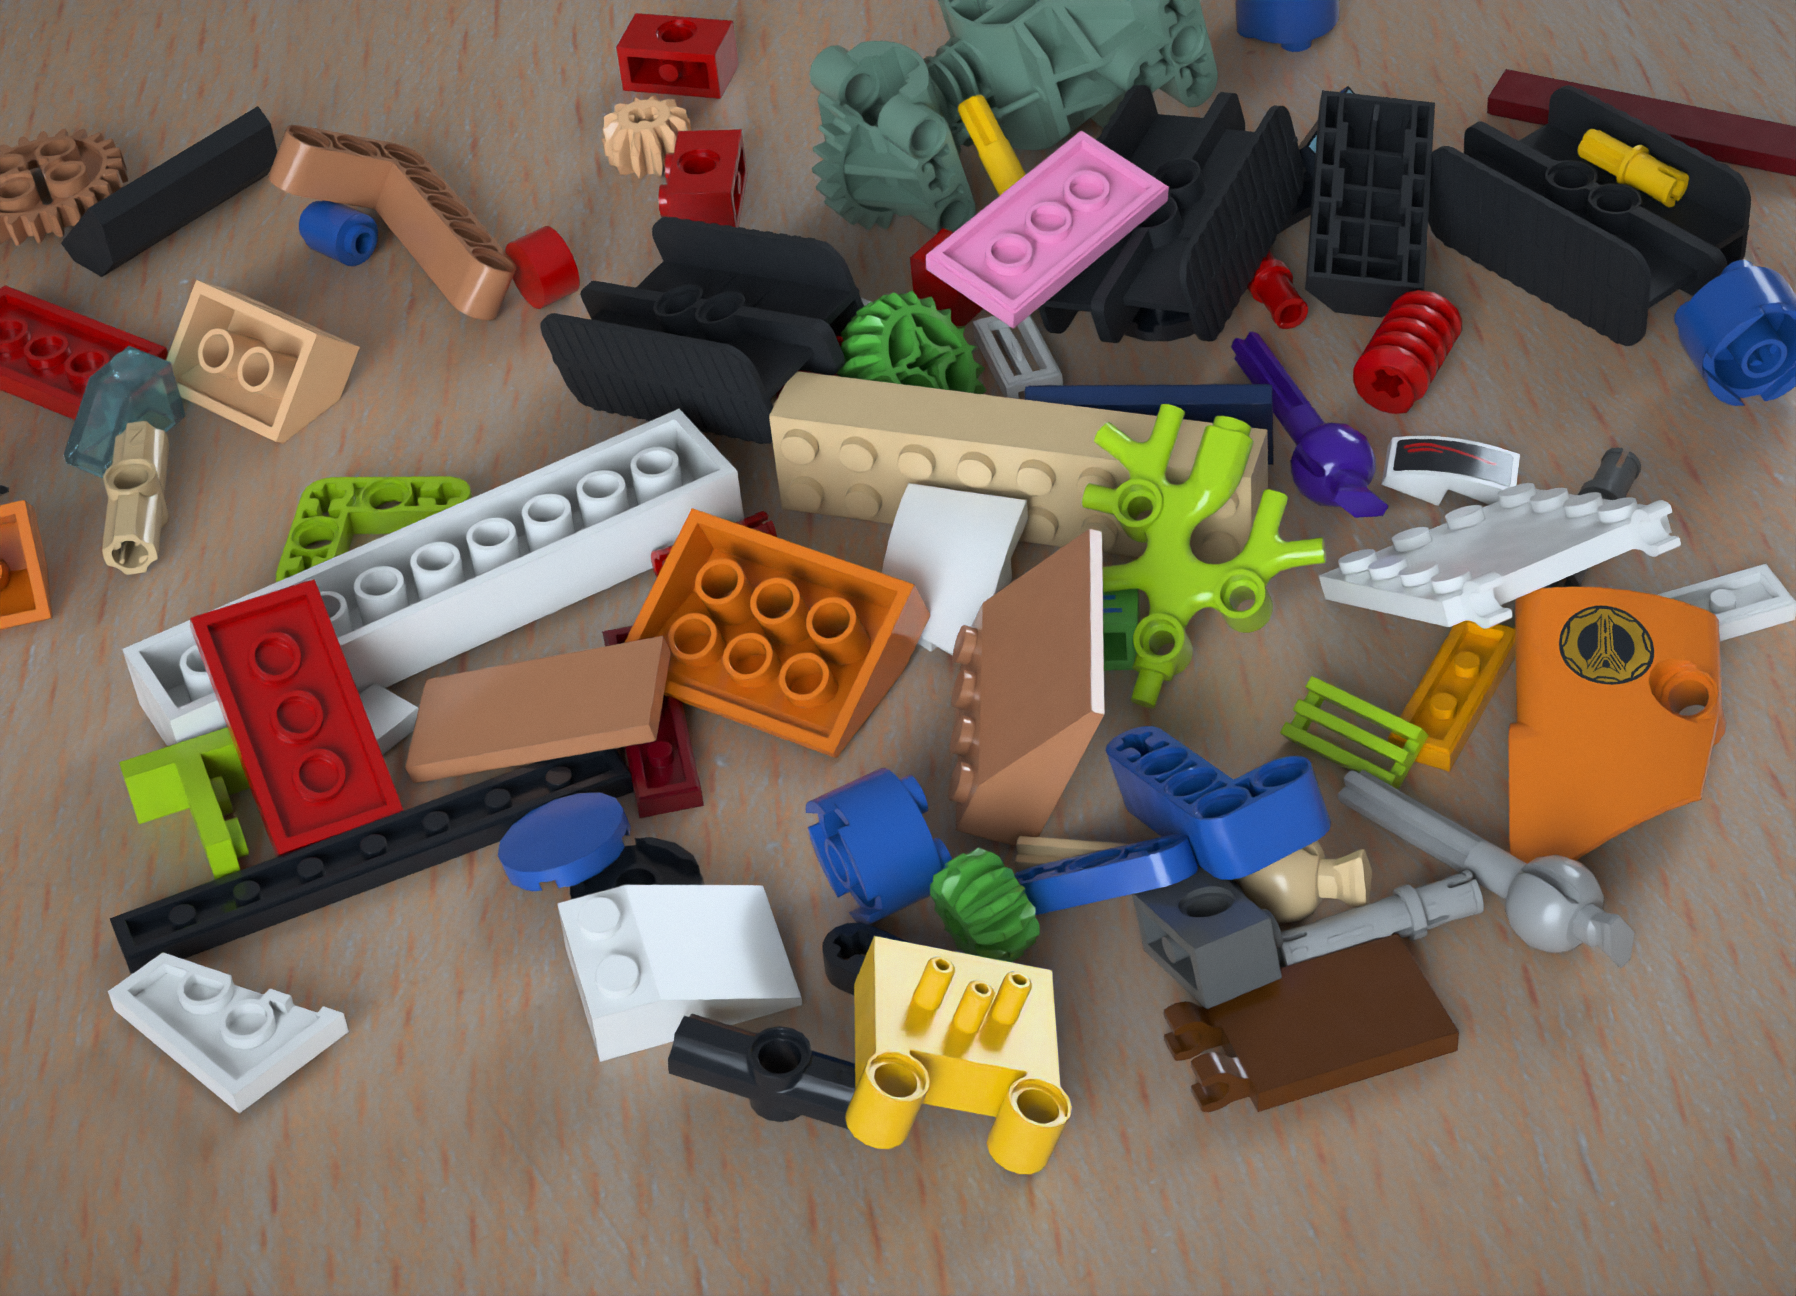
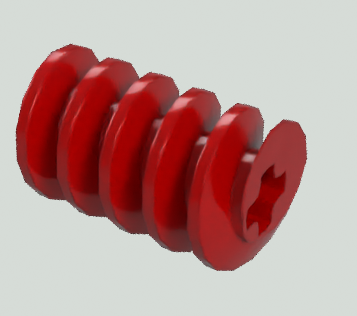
M1422 290L1406 292L1395 299L1353 368V383L1360 397L1379 411L1390 414L1407 413L1415 401L1423 398L1463 330L1462 318L1457 308L1448 299L1434 292Z

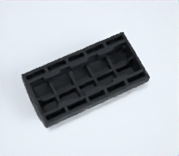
M1322 90L1318 114L1305 290L1335 313L1382 318L1388 313L1395 299L1404 293L1417 290L1424 291L1435 102Z
M258 106L89 207L61 242L62 246L73 261L103 277L268 175L277 154L271 123Z

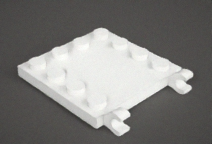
M1524 483L1500 491L1498 493L1499 501L1483 508L1481 505H1470L1449 512L1445 515L1447 523L1433 529L1417 527L1400 532L1392 537L1394 545L1375 552L1374 549H1364L1349 553L1338 560L1339 568L1319 575V579L1326 600L1451 627L1468 620L1475 622L1481 628L1487 629L1513 617L1511 609L1503 608L1500 605L1629 550H1642L1647 555L1656 557L1679 547L1681 542L1679 537L1669 535L1672 531L1667 514L1672 513V508L1664 500L1642 505L1637 504L1636 498L1633 497L1608 500L1602 499L1601 493L1597 492L1573 495L1568 494L1567 488L1539 490L1535 488L1533 483Z

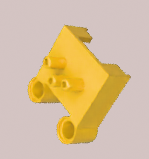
M874 936L854 983L855 1091L845 1116L848 1129L855 1138L865 1145L877 1149H891L901 1145L907 1138L922 1104L993 1116L996 1118L988 1133L986 1144L990 1155L996 1163L1006 1170L1018 1174H1033L1041 1171L1048 1163L1071 1116L1072 1110L1068 1095L1060 1087L1052 970Z

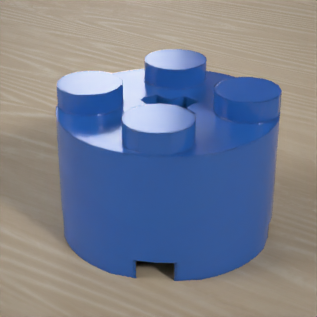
M1235 0L1237 32L1245 38H1255L1265 42L1281 44V47L1287 51H1304L1311 47L1313 39L1328 33L1337 24L1340 16V0Z
M1748 260L1732 262L1724 268L1720 276L1704 285L1690 301L1685 302L1677 309L1674 322L1678 327L1680 343L1713 395L1722 402L1733 406H1745L1740 398L1760 394L1764 401L1779 398L1796 387V294L1786 279L1778 272L1766 267L1754 266Z
M880 768L808 801L806 804V813L818 814L819 818L818 823L808 827L818 861L836 896L840 897L850 892L860 905L859 908L849 912L856 922L870 925L929 897L933 875L946 867L945 864L952 860L945 844L937 837L932 838L922 814L928 812V803L921 786L912 775L899 779L889 769Z

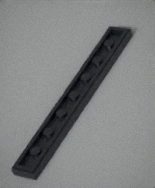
M616 748L535 762L110 918V922L132 975L161 953L185 959L500 842L514 823L530 811L554 799L577 793H603L615 798L634 792L632 777Z

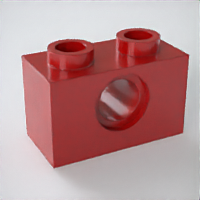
M635 13L616 46L623 91L721 99L739 65L734 23L732 20Z
M742 129L678 131L674 153H666L665 156L667 184H660L658 201L661 217H677L683 220L690 219L710 224L716 223L723 226L739 227L748 176Z

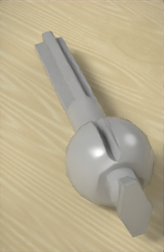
M1351 770L1343 778L1346 786L1338 793V800L1342 804L1456 871H1471L1473 880L1476 879L1478 884L1506 900L1505 912L1510 926L1516 935L1528 946L1549 953L1573 951L1583 943L1590 947L1599 946L1620 968L1631 959L1635 932L1618 914H1609L1603 910L1604 895L1600 884L1594 874L1581 862L1559 855L1537 857L1527 864L1365 770H1362L1360 773Z

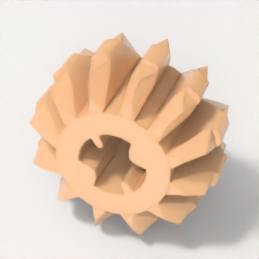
M656 95L651 96L648 100H639L634 97L633 102L630 104L619 103L615 105L614 112L604 116V127L602 129L604 154L608 157L609 165L617 167L620 175L636 173L638 179H642L647 174H655L661 177L662 171H665L666 153H674L678 131H692L686 109L677 107L675 99L659 101Z

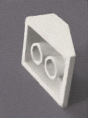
M623 885L557 903L566 951L600 1062L673 1042L674 1034L684 1015L689 1017L693 1013L733 1025L802 1005V997L763 885Z

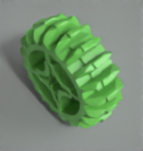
M913 291L899 295L895 292L890 295H883L856 312L857 315L851 318V322L841 332L843 342L840 347L845 357V364L837 372L839 377L984 394L987 391L978 380L985 368L975 362L973 358V353L978 346L969 345L965 340L963 333L966 326L956 327L951 322L950 309L937 311L932 296L918 299Z

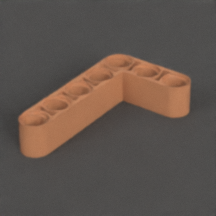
M301 125L287 126L268 176L272 184L285 192L301 197L375 209L457 310L480 320L491 321L496 319L517 267L425 157L409 147L392 142Z

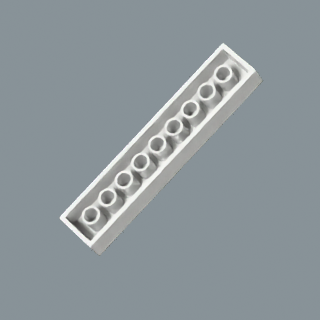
M677 409L216 609L315 579L358 693H362L373 683L387 688L394 683L443 663L461 653L499 638L508 632L546 615L555 613L566 606L653 568L651 563L652 551L674 545L692 508L734 523L743 520L744 513L738 473L680 409ZM190 620L122 649L139 704L167 746L227 727L190 629Z

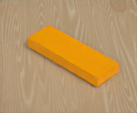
M1468 620L1453 625L1399 717L1422 728L1429 735L1414 762L1448 772L1451 771L1516 656V628L1497 624L1484 629L1475 622ZM1392 732L1388 736V742L1402 749L1407 742L1406 739Z

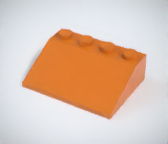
M692 508L624 643L664 636L671 651L664 690L665 696L678 699L686 704L837 758L905 670L930 618V613L915 584Z

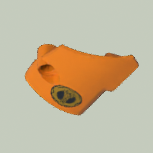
M1603 587L1540 588L1517 598L1515 601L1517 722L1510 723L1508 736L1510 854L1527 864L1537 857L1559 855L1576 861L1606 841L1642 822L1691 802L1702 800L1712 749L1725 734L1727 724L1722 704L1719 619L1716 615L1691 604L1655 594ZM1702 705L1705 707L1699 713L1690 716L1679 714L1681 710L1688 706Z

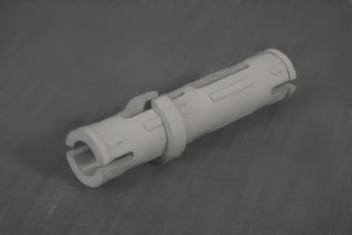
M1465 870L1444 880L1414 889L1411 885L1406 884L1395 888L1392 896L1383 898L1380 901L1328 916L1298 928L1295 927L1281 932L1283 944L1281 948L1277 949L1280 968L1397 933L1401 939L1407 937L1410 941H1415L1426 937L1428 934L1427 930L1438 927L1441 924L1480 914L1484 911V902L1476 879L1473 880L1471 871Z

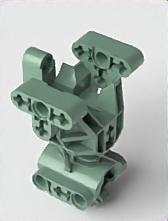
M938 0L950 39L945 45L937 48L934 57L927 56L923 59L913 49L889 41L861 42L850 51L839 45L829 46L816 56L809 74L810 82L820 92L817 101L822 125L819 126L818 130L824 133L825 142L813 147V152L823 158L822 161L812 167V172L822 179L816 185V190L826 197L824 203L852 225L859 223L867 230H870L875 223L883 229H888L893 215L896 214L898 216L911 215V217L934 234H937L942 228L955 232L976 214L975 202L959 158L961 152L960 145L969 147L974 144L959 115L958 105L974 95H983L1012 148L1022 150L1051 148L1089 118L1104 128L1110 121L1109 119L1112 114L1117 110L1119 103L1124 99L1126 92L1133 85H1146L1152 93L1159 88L1189 108L1197 107L1212 95L1218 81V71L1200 0Z

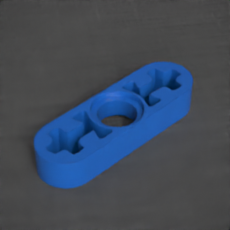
M1173 834L1036 865L1017 872L1014 876L1019 884L1026 888L1025 894L1036 908L1035 915L1169 886L1194 875L1198 871V865L1188 836Z

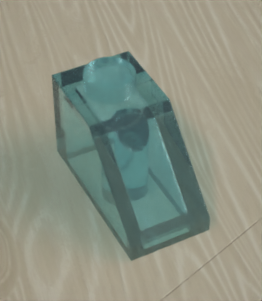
M128 346L90 376L64 451L66 463L103 478L105 471L113 462L115 437L122 434L126 429L127 423L147 421L156 429L167 432L186 417L171 362Z

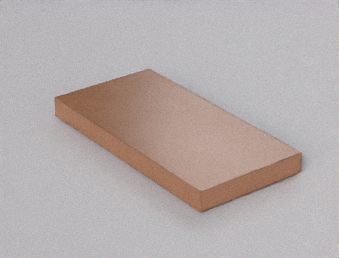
M664 636L426 679L405 769L412 782L420 783L656 741L671 653Z

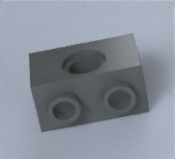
M1198 865V871L1185 880L1162 888L1132 894L1144 951L1206 1009L1282 978L1277 949L1281 948L1283 944L1279 925L1272 913L1266 908L1260 909L1249 900L1235 881L1221 880L1213 877Z

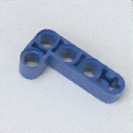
M1142 726L1125 731L1114 737L1106 746L1105 751L1128 812L1161 837L1173 834L1188 836L1197 864L1218 879L1233 880L1253 874L1325 836L1330 830L1331 821L1312 764L1308 758L1302 756L1278 758L1236 779H1232L1168 733L1155 726Z

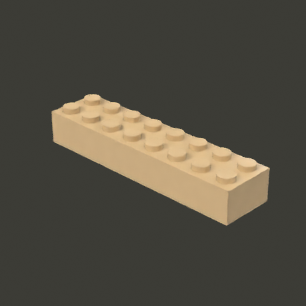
M799 371L785 383L769 415L782 509L893 524L908 483L1027 500L1028 521L1019 539L1022 542L1063 547L1090 528L1102 532L1103 553L1140 557L1147 548V543L1134 541L1126 535L1115 515L1083 508L1082 498L1088 483L1117 489L1121 484L1128 481L1130 477L1129 471L1116 458L1094 442L1099 429L1105 423L1110 422L1134 441L1145 442L1152 434L1157 416ZM1183 419L1166 469L1165 476L1169 483L1179 485L1188 480L1204 429L1208 425H1213V423ZM1251 428L1249 437L1254 442L1240 484L1226 504L1213 515L1200 522L1191 534L1190 546L1192 553L1198 560L1206 564H1221L1232 560L1242 552L1248 541L1263 491L1268 489V439L1266 429ZM1147 510L1140 513L1136 520L1146 519L1152 511Z

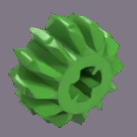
M978 847L968 854L962 853L947 862L944 869L933 875V882L930 884V896L935 902L934 910L941 917L945 925L944 930L950 933L954 939L957 949L963 950L965 954L1013 962L1024 955V950L1036 943V937L1040 935V925L1035 917L1036 908L1028 900L1025 894L1026 888L1019 884L1013 870L1005 867L997 854Z

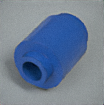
M323 200L315 201L309 204L300 216L299 232L308 247L347 266L362 264L369 259L378 242L376 222L369 215L349 206Z

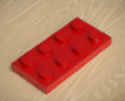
M4 285L0 288L1 391L96 428L161 374L168 356L167 347Z
M315 579L190 618V629L276 857L404 811Z

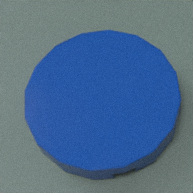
M577 793L554 799L530 811L514 823L500 840L498 857L507 877L514 886L528 891H543L539 882L555 880L558 888L570 887L599 874L617 860L625 848L622 838L624 835L630 836L631 826L623 807L615 797L603 793Z

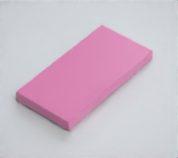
M1081 130L926 254V270L1014 329L1168 201L1169 187Z

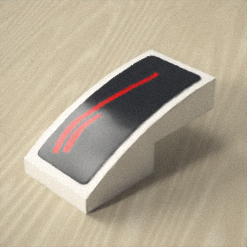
M1440 436L1392 437L1387 448L1381 485L1439 506L1448 489L1490 505L1499 501L1498 493L1517 484L1520 454L1496 446L1458 438Z

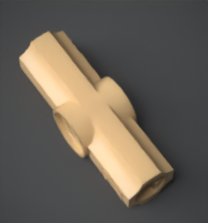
M147 421L127 423L126 429L122 434L115 437L113 462L103 476L108 495L102 546L103 557L108 566L122 570L125 575L145 573L149 564L158 559L161 528L167 523L169 518L164 498L169 441L165 430L156 429Z

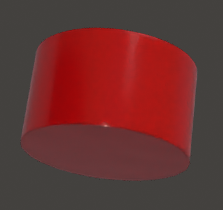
M541 227L506 245L505 253L517 267L512 279L524 299L534 308H544L578 291L580 278L574 257L564 239L552 227Z

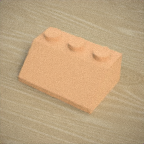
M196 280L157 386L268 439L284 444L340 400L360 347L241 293Z

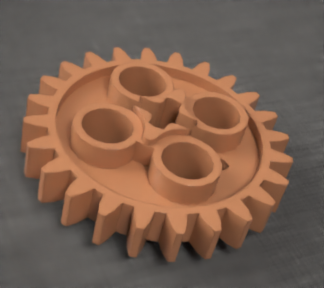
M65 128L61 129L54 137H48L45 131L40 132L37 139L29 141L24 136L20 137L18 146L13 148L4 144L0 145V244L12 237L15 246L20 245L30 236H34L35 241L40 243L45 238V235L51 232L58 237H62L65 233L64 228L70 225L74 227L89 207L124 187L123 183L129 181L126 173L127 168L121 150L115 146L113 139L104 140L100 132L88 137L85 129H81L72 136H69ZM31 169H40L53 201L51 204L44 205L30 172Z

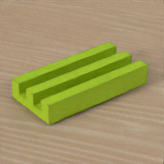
M1311 676L1305 686L1309 690L1304 701L1301 699L1297 700L1292 709L1296 715L1291 724L1285 722L1280 734L1287 740L1350 771L1354 770L1360 773L1362 770H1365L1399 790L1429 735L1422 728ZM1325 700L1406 739L1407 742L1402 749L1320 709ZM1313 721L1395 761L1391 771L1388 772L1307 732L1309 726Z

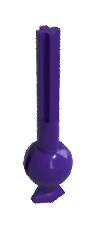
M1250 331L1245 340L1236 337L1231 345L1232 350L1236 354L1234 359L1252 384L1272 385L1273 413L1296 445L1290 460L1293 481L1300 493L1319 506L1342 507L1354 518L1383 516L1389 505L1367 488L1376 471V457L1366 436L1347 424L1325 423L1259 334Z

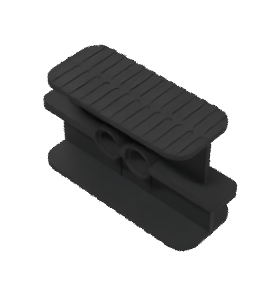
M1133 85L1126 92L1124 99L1119 103L1117 110L1112 114L1109 119L1110 121L1104 126L1101 135L1096 140L1169 187L1168 201L1041 305L1038 310L1046 330L1056 334H1061L1067 330L1078 311L1091 312L1099 339L1102 342L1119 343L1141 307L1185 312L1190 315L1197 338L1201 341L1211 342L1216 340L1219 333L1223 331L1225 323L1233 314L1232 311L1240 302L1242 294L1247 290L1249 282L1254 278L1256 270L1259 269L1263 258L1268 254L1270 246L1275 242L1277 234L1282 230L1284 222L1289 218L1291 210L1296 206L1297 200L1302 194L1304 169L1297 143L1298 138L1295 135L1290 113L1284 106H1272L1265 114L1256 131L1252 132L1245 131V119L1236 93L1220 92L1204 118L1158 114L1149 87L1146 85Z
M1571 85L1563 86L1551 95L1548 124L1519 141L1480 121L1465 130L1464 153L1450 146H1441L1431 153L1432 165L1428 223L1435 237L1442 241L1445 246L1453 248L1459 254L1467 256L1473 262L1481 264L1487 270L1495 272L1501 278L1509 280L1515 286L1523 288L1527 293L1537 296L1541 301L1551 304L1555 309L1563 311L1569 317L1577 319L1583 325L1591 327L1597 333L1605 335L1617 344L1632 346L1643 339L1646 334L1648 309L1678 289L1694 296L1704 285L1720 276L1727 265L1743 260L1745 257L1747 235L1750 226L1751 195L1740 173L1731 169L1730 166L1702 154L1699 150L1687 146L1680 140L1677 141L1670 135L1658 131L1655 127L1647 125L1643 121L1629 116L1628 113L1614 108V106L1602 102L1599 98L1591 96L1580 88L1577 89ZM1589 129L1600 130L1632 148L1636 145L1647 147L1649 155L1689 175V182L1684 195L1679 201L1675 200L1673 207H1667L1640 190L1617 183V176L1578 155L1577 149L1584 134Z
M662 217L653 225L652 236L663 262L637 287L591 281L580 292L582 301L591 319L551 313L541 321V333L552 354L554 363L557 365L569 390L586 407H591L597 411H606L611 414L617 413L621 416L646 419V421H652L680 409L701 432L714 433V435H724L734 439L739 438L748 442L754 441L758 444H770L773 442L769 419L773 405L770 399L798 370L832 376L843 367L845 357L836 336L842 337L841 332L851 322V318L857 315L856 312L864 307V304L847 263L832 245L826 241L810 237L803 238L796 235L790 236L783 233L776 234L770 231L750 230L743 227L736 228L730 225L710 224L690 219L683 220L677 217Z

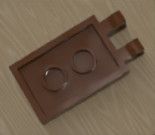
M1398 933L1280 968L1281 979L1209 1009L1188 1001L1175 1003L1164 1009V1017L1172 1032L1164 1034V1041L1174 1060H1188L1205 1050L1222 1046L1227 1055L1225 1056L1219 1052H1209L1191 1060V1067L1199 1083L1191 1085V1092L1202 1112L1219 1110L1233 1101L1250 1097L1257 1112L1458 1051V1029Z

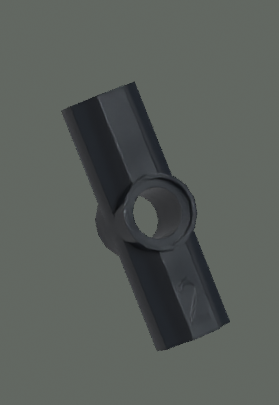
M693 1013L689 1017L684 1015L674 1034L672 1049L668 1057L669 1074L749 1098L752 1109L759 1116L769 1121H790L803 1115L848 1129L845 1116L855 1091V1063L813 1051L810 1041L803 1033L793 1028L777 1026L755 1033Z

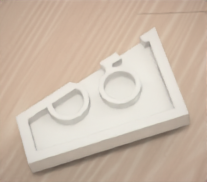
M161 953L108 991L113 1008L118 1014L239 1114L349 1032L344 1013L323 1006L317 1013L293 1004L291 995L270 988L265 994H261L234 985L232 976L166 953Z

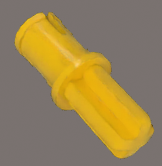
M1589 129L1578 146L1577 152L1581 158L1617 176V183L1640 190L1667 207H1673L1675 200L1679 201L1687 189L1689 175L1655 159V157L1649 155V149L1643 145H1636L1632 148L1600 130Z

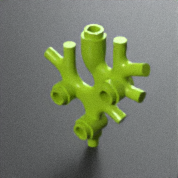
M1161 404L1152 434L1145 442L1134 441L1110 422L1105 423L1099 429L1094 442L1116 458L1129 471L1130 477L1128 481L1121 484L1117 489L1088 483L1082 498L1083 508L1115 515L1129 538L1137 542L1147 543L1145 552L1138 559L1127 564L1102 567L1104 593L1140 589L1146 593L1149 599V616L1139 622L1133 634V644L1137 654L1132 668L1139 672L1130 698V701L1147 708H1155L1163 681H1172L1173 676L1185 670L1191 662L1193 646L1185 629L1189 620L1196 612L1206 607H1212L1221 613L1225 622L1232 629L1242 633L1257 631L1268 623L1273 612V602L1266 589L1270 579L1286 569L1326 563L1323 537L1291 542L1281 539L1278 529L1288 496L1270 489L1263 491L1248 541L1241 553L1232 560L1221 564H1206L1197 559L1192 553L1190 546L1191 534L1200 522L1221 509L1234 494L1244 474L1254 441L1249 437L1251 427L1245 422L1232 417L1216 416L1213 425H1208L1204 429L1188 480L1182 484L1173 485L1167 481L1165 474L1185 411L1169 404ZM1147 510L1152 511L1146 519L1136 520L1140 513ZM1249 599L1255 600L1253 606L1248 610H1237L1241 602ZM1168 643L1174 644L1173 649L1168 654L1157 655L1163 645Z

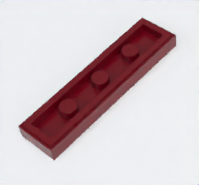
M632 626L602 631L604 645L610 646L624 643ZM664 695L656 741L625 747L639 819L704 806L683 704L678 699Z

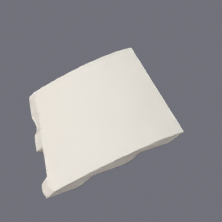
M908 483L895 516L882 573L915 584L930 613V618L917 644L929 651H933L938 647L953 656V649L960 628L963 625L972 626L982 603L1010 584L1012 579L1011 557L1028 521L1027 500Z

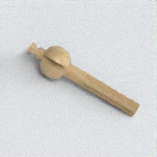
M1019 836L1016 843L1018 854L1014 861L1015 870L1020 872L1036 865L1128 844ZM1315 841L1253 874L1233 879V881L1240 886L1244 895L1260 909H1268L1277 923L1299 921L1312 915L1323 898L1339 899L1354 908L1368 905L1372 869L1365 849H1360L1339 859H1325L1321 845Z

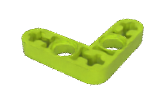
M451 476L329 477L317 480L307 486L301 494L276 571V582L348 552L354 534H390L472 498L470 486L466 481ZM386 502H402L392 508L375 509L378 505ZM328 512L329 517L323 516L322 513ZM316 541H332L321 548L305 549L307 545Z

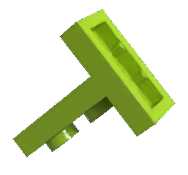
M228 727L119 762L139 824L189 808L214 879L216 880L240 871L237 858L249 855L246 841L238 818L235 817L225 821L223 816L234 812L229 795L250 789Z

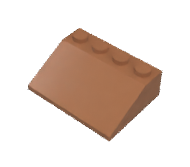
M1089 528L984 601L972 626L963 625L959 630L953 649V662L959 663L961 666L951 697V706L959 709V717L954 725L950 740V753L958 755V763L953 770L948 789V799L956 802V831L1016 846L1019 836L1039 837L1104 716L1101 531Z

